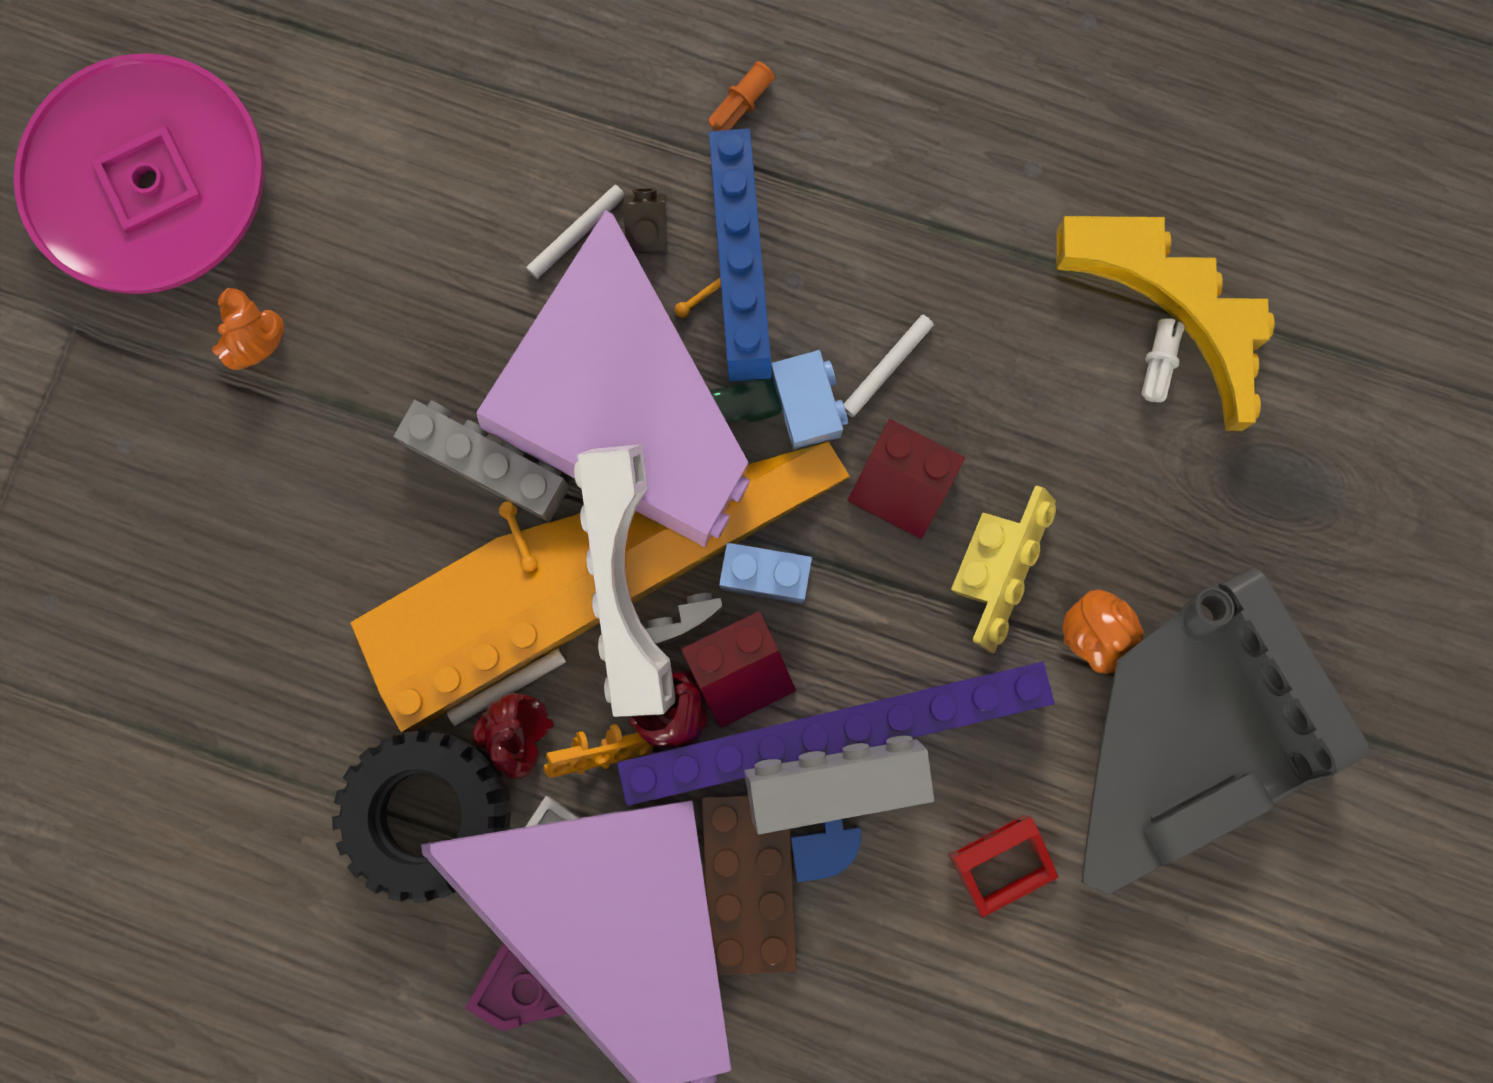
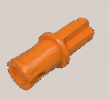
M756 61L737 86L732 85L729 87V95L708 118V124L713 131L731 130L746 112H752L755 109L754 102L769 84L775 80V75L768 66L760 61Z

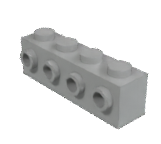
M416 400L413 401L395 432L394 438L416 453L548 523L551 522L569 489V485L560 477L562 473L560 470L539 460L538 464H535L523 457L524 451L505 441H502L501 445L486 438L489 433L480 429L478 424L470 420H466L465 424L462 425L450 419L453 412L430 400L427 406Z
M896 736L887 739L886 745L869 748L868 744H851L843 747L842 753L825 755V752L813 751L801 754L798 761L781 763V760L768 759L757 762L754 765L755 768L744 770L751 819L756 832L759 835L935 802L928 750L917 739L913 740L911 736Z

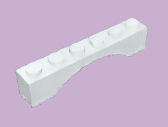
M642 444L590 449L577 454L578 461L575 464L574 476L577 486L582 488L584 502L580 512L582 528L585 532H588L590 549L587 552L586 562L590 575H594L596 589L593 595L592 606L595 617L600 619L602 633L599 637L598 650L601 660L606 662L605 698L608 703H611L613 717L664 714L675 703L670 659L657 647L642 626L631 602L625 570V548L628 529L636 507L648 489Z

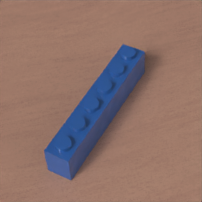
M750 128L710 131L709 143L729 382L771 378V354Z

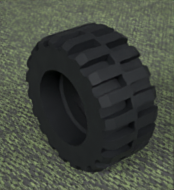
M411 731L402 735H392L380 740L381 744L379 746L369 747L360 754L361 762L357 766H350L343 776V779L347 781L345 789L337 790L334 804L341 805L340 815L332 817L333 830H341L343 841L335 844L340 856L348 854L352 863L347 866L348 870L355 878L359 876L366 878L368 881L365 887L377 894L384 891L388 893V899L399 902L410 899L414 903H422L436 898L442 899L457 891L426 857L413 856L407 853L391 836L387 824V805L393 790L400 781L418 773L434 774L445 779L453 787L460 801L462 820L457 838L505 831V828L510 826L511 813H506V801H510L508 788L502 787L499 778L503 775L494 765L489 763L486 759L488 755L481 748L468 744L467 739L457 735L434 731Z

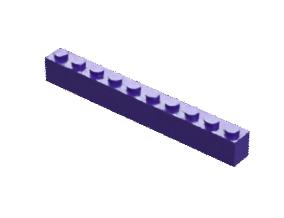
M1043 661L617 762L626 806L745 778L744 770L755 768L754 765L763 760L778 759L781 760V763L798 761L799 756L807 752L821 751L825 752V755L842 753V748L851 744H868L869 748L885 745L886 740L891 737L911 736L915 738L1055 703Z

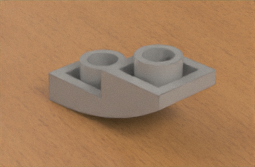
M711 593L686 597L687 604L678 605L680 623L673 624L672 617L658 618L647 621L648 628L645 630L657 647L681 639L706 625L723 610L721 598L712 599Z

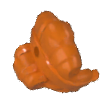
M227 288L219 295L218 305L220 306V316L223 323L219 325L218 332L223 336L219 339L218 344L213 346V354L219 356L222 363L233 370L259 364L279 346L284 333L283 319L271 310L260 312L255 303L250 301L245 293L238 289Z
M1091 590L1067 611L1063 620L1064 644L1080 658L1086 660L1093 671L1097 673L1108 674L1115 672L1117 660L1139 644L1144 637V630L1140 625L1136 612L1125 601L1103 590Z

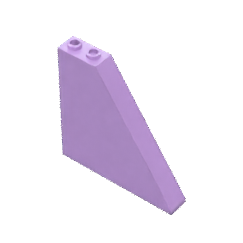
M605 210L476 412L480 429L575 478V464L578 461L577 454L590 449L642 444L648 489L635 511L706 547L711 536L717 539L721 536L730 518V515L725 513L732 500L739 503L750 483V479L745 477L748 461L614 215Z
M692 801L673 802L421 844L422 854L630 1083H685L689 1081L691 1083H714L717 1081L718 1074L731 1071Z

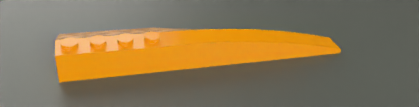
M829 441L748 464L745 477L750 479V483L739 503L734 500L730 502L725 511L726 514L730 515L724 531L718 539L711 536L706 547L635 511L628 529L625 548L626 580L632 604L725 551L727 543L737 544L848 479L850 476ZM580 514L521 530L530 556H534L537 560V567L532 572H526L521 568L522 556L513 533L497 537L350 622L378 691L401 732H411L422 728L446 714L447 711L600 624V619L596 618L593 612L592 600L596 589L594 575H590L587 568L586 557L590 549L588 532H585L582 528Z

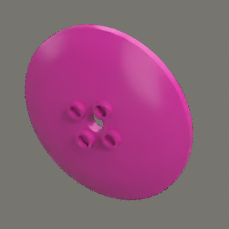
M144 53L116 56L99 61L76 72L60 83L38 106L22 134L17 149L14 165L15 199L23 225L32 241L54 265L71 277L92 287L115 293L147 294L161 292L191 282L207 273L225 259L242 240L256 215L262 197L265 177L264 152L259 132L247 108L221 79L208 70L184 59L168 55ZM156 172L157 178L151 187L146 189L139 188V180L143 174Z

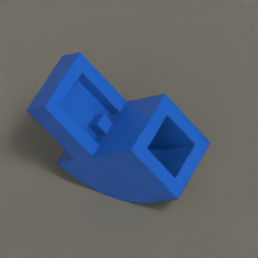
M845 819L823 822L824 830L790 835L797 882L829 878L845 870L859 851L862 834L861 827L858 825L843 827L842 820Z

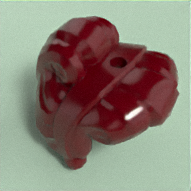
M688 671L672 673L675 703L664 714L638 715L629 718V724L637 730L639 736L648 744L660 747L675 746L676 748L688 746L701 736L703 729L707 726V714L701 706V690L697 687L693 675Z
M510 693L501 696L497 701L491 702L473 727L472 738L477 746L487 750L492 763L500 772L506 774L508 778L523 779L529 775L539 759V750L534 744L544 738L548 730L553 729L554 721L548 719L547 710L538 699L528 695Z

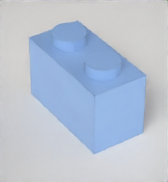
M817 350L771 363V377L793 451L841 438L843 433L842 425L848 424V419L842 400L835 401L831 386L836 385V378L830 360L823 362L821 352Z
M727 543L719 584L720 590L804 604L812 557Z

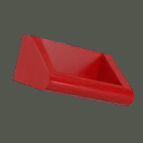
M1022 815L948 854L981 918L1059 878L1032 817ZM1028 840L1041 867L982 897L970 870Z

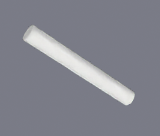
M615 184L526 267L527 270L536 279L542 276L597 224L605 210L610 212L625 198V193Z
M921 315L847 399L844 407L849 416L855 417L934 326L928 317Z
M558 647L447 711L450 721L454 726H457L488 708L491 702L497 701L501 696L514 693L567 662L566 658Z

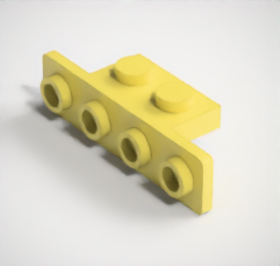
M1035 486L1020 523L982 513L951 588L958 595L987 604L973 637V642L984 651L992 654L996 652L998 645L1003 643L1008 634L1009 617L1014 605H1017L1023 597L1025 589L1024 580L1030 566H1033L1038 560L1041 538L1045 528L1052 524L1056 514V500L1043 487Z

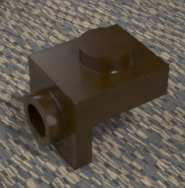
M654 188L632 190V195L625 196L623 202L625 237L633 252L667 251L666 195L657 194V189Z

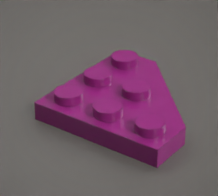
M504 943L501 945L465 1007L466 1010L501 1031L520 1027L523 1024L568 1014Z

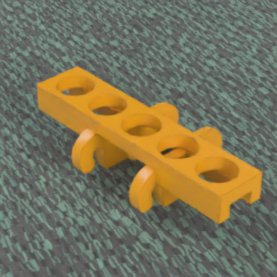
M613 724L610 725V730H607L605 739L601 740L600 747L588 749L585 733L583 731L577 732L576 737L573 738L571 748L546 754L548 764H545L543 769L547 778L574 772L581 775L587 769L600 766L607 769L613 763L651 755L654 745L648 744L638 733L622 736L619 726Z

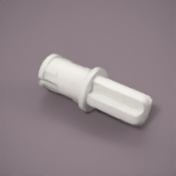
M1161 319L1158 321L1152 351L1145 358L1148 368L1141 393L1145 400L1161 403L1165 401L1173 369L1177 368L1180 363L1177 353L1185 325L1179 321L1176 328H1173L1176 321L1174 319Z

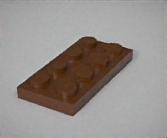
M748 795L702 797L706 898L717 974L797 972L790 829L758 835L752 823Z

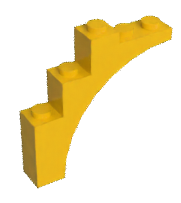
M1064 216L1056 229L1057 270L1090 273L1120 282L1149 297L1172 315L1177 322H1182L1185 325L1184 330L1195 341L1212 371L1221 397L1225 431H1243L1256 423V419L1260 414L1261 401L1260 396L1255 394L1254 378L1257 377L1259 371V357L1253 351H1256L1269 341L1274 331V315L1269 312L1268 299L1217 298L1222 292L1223 278L1221 272H1217L1216 258L1168 257L1171 249V234L1169 231H1165V217Z

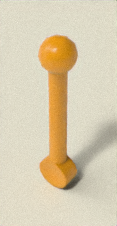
M721 278L715 280L687 302L677 303L674 308L675 315L679 318L687 317L691 308L721 287Z
M506 501L499 507V514L507 519L522 556L521 568L526 572H532L537 567V560L534 556H530L515 518L517 507L513 503Z

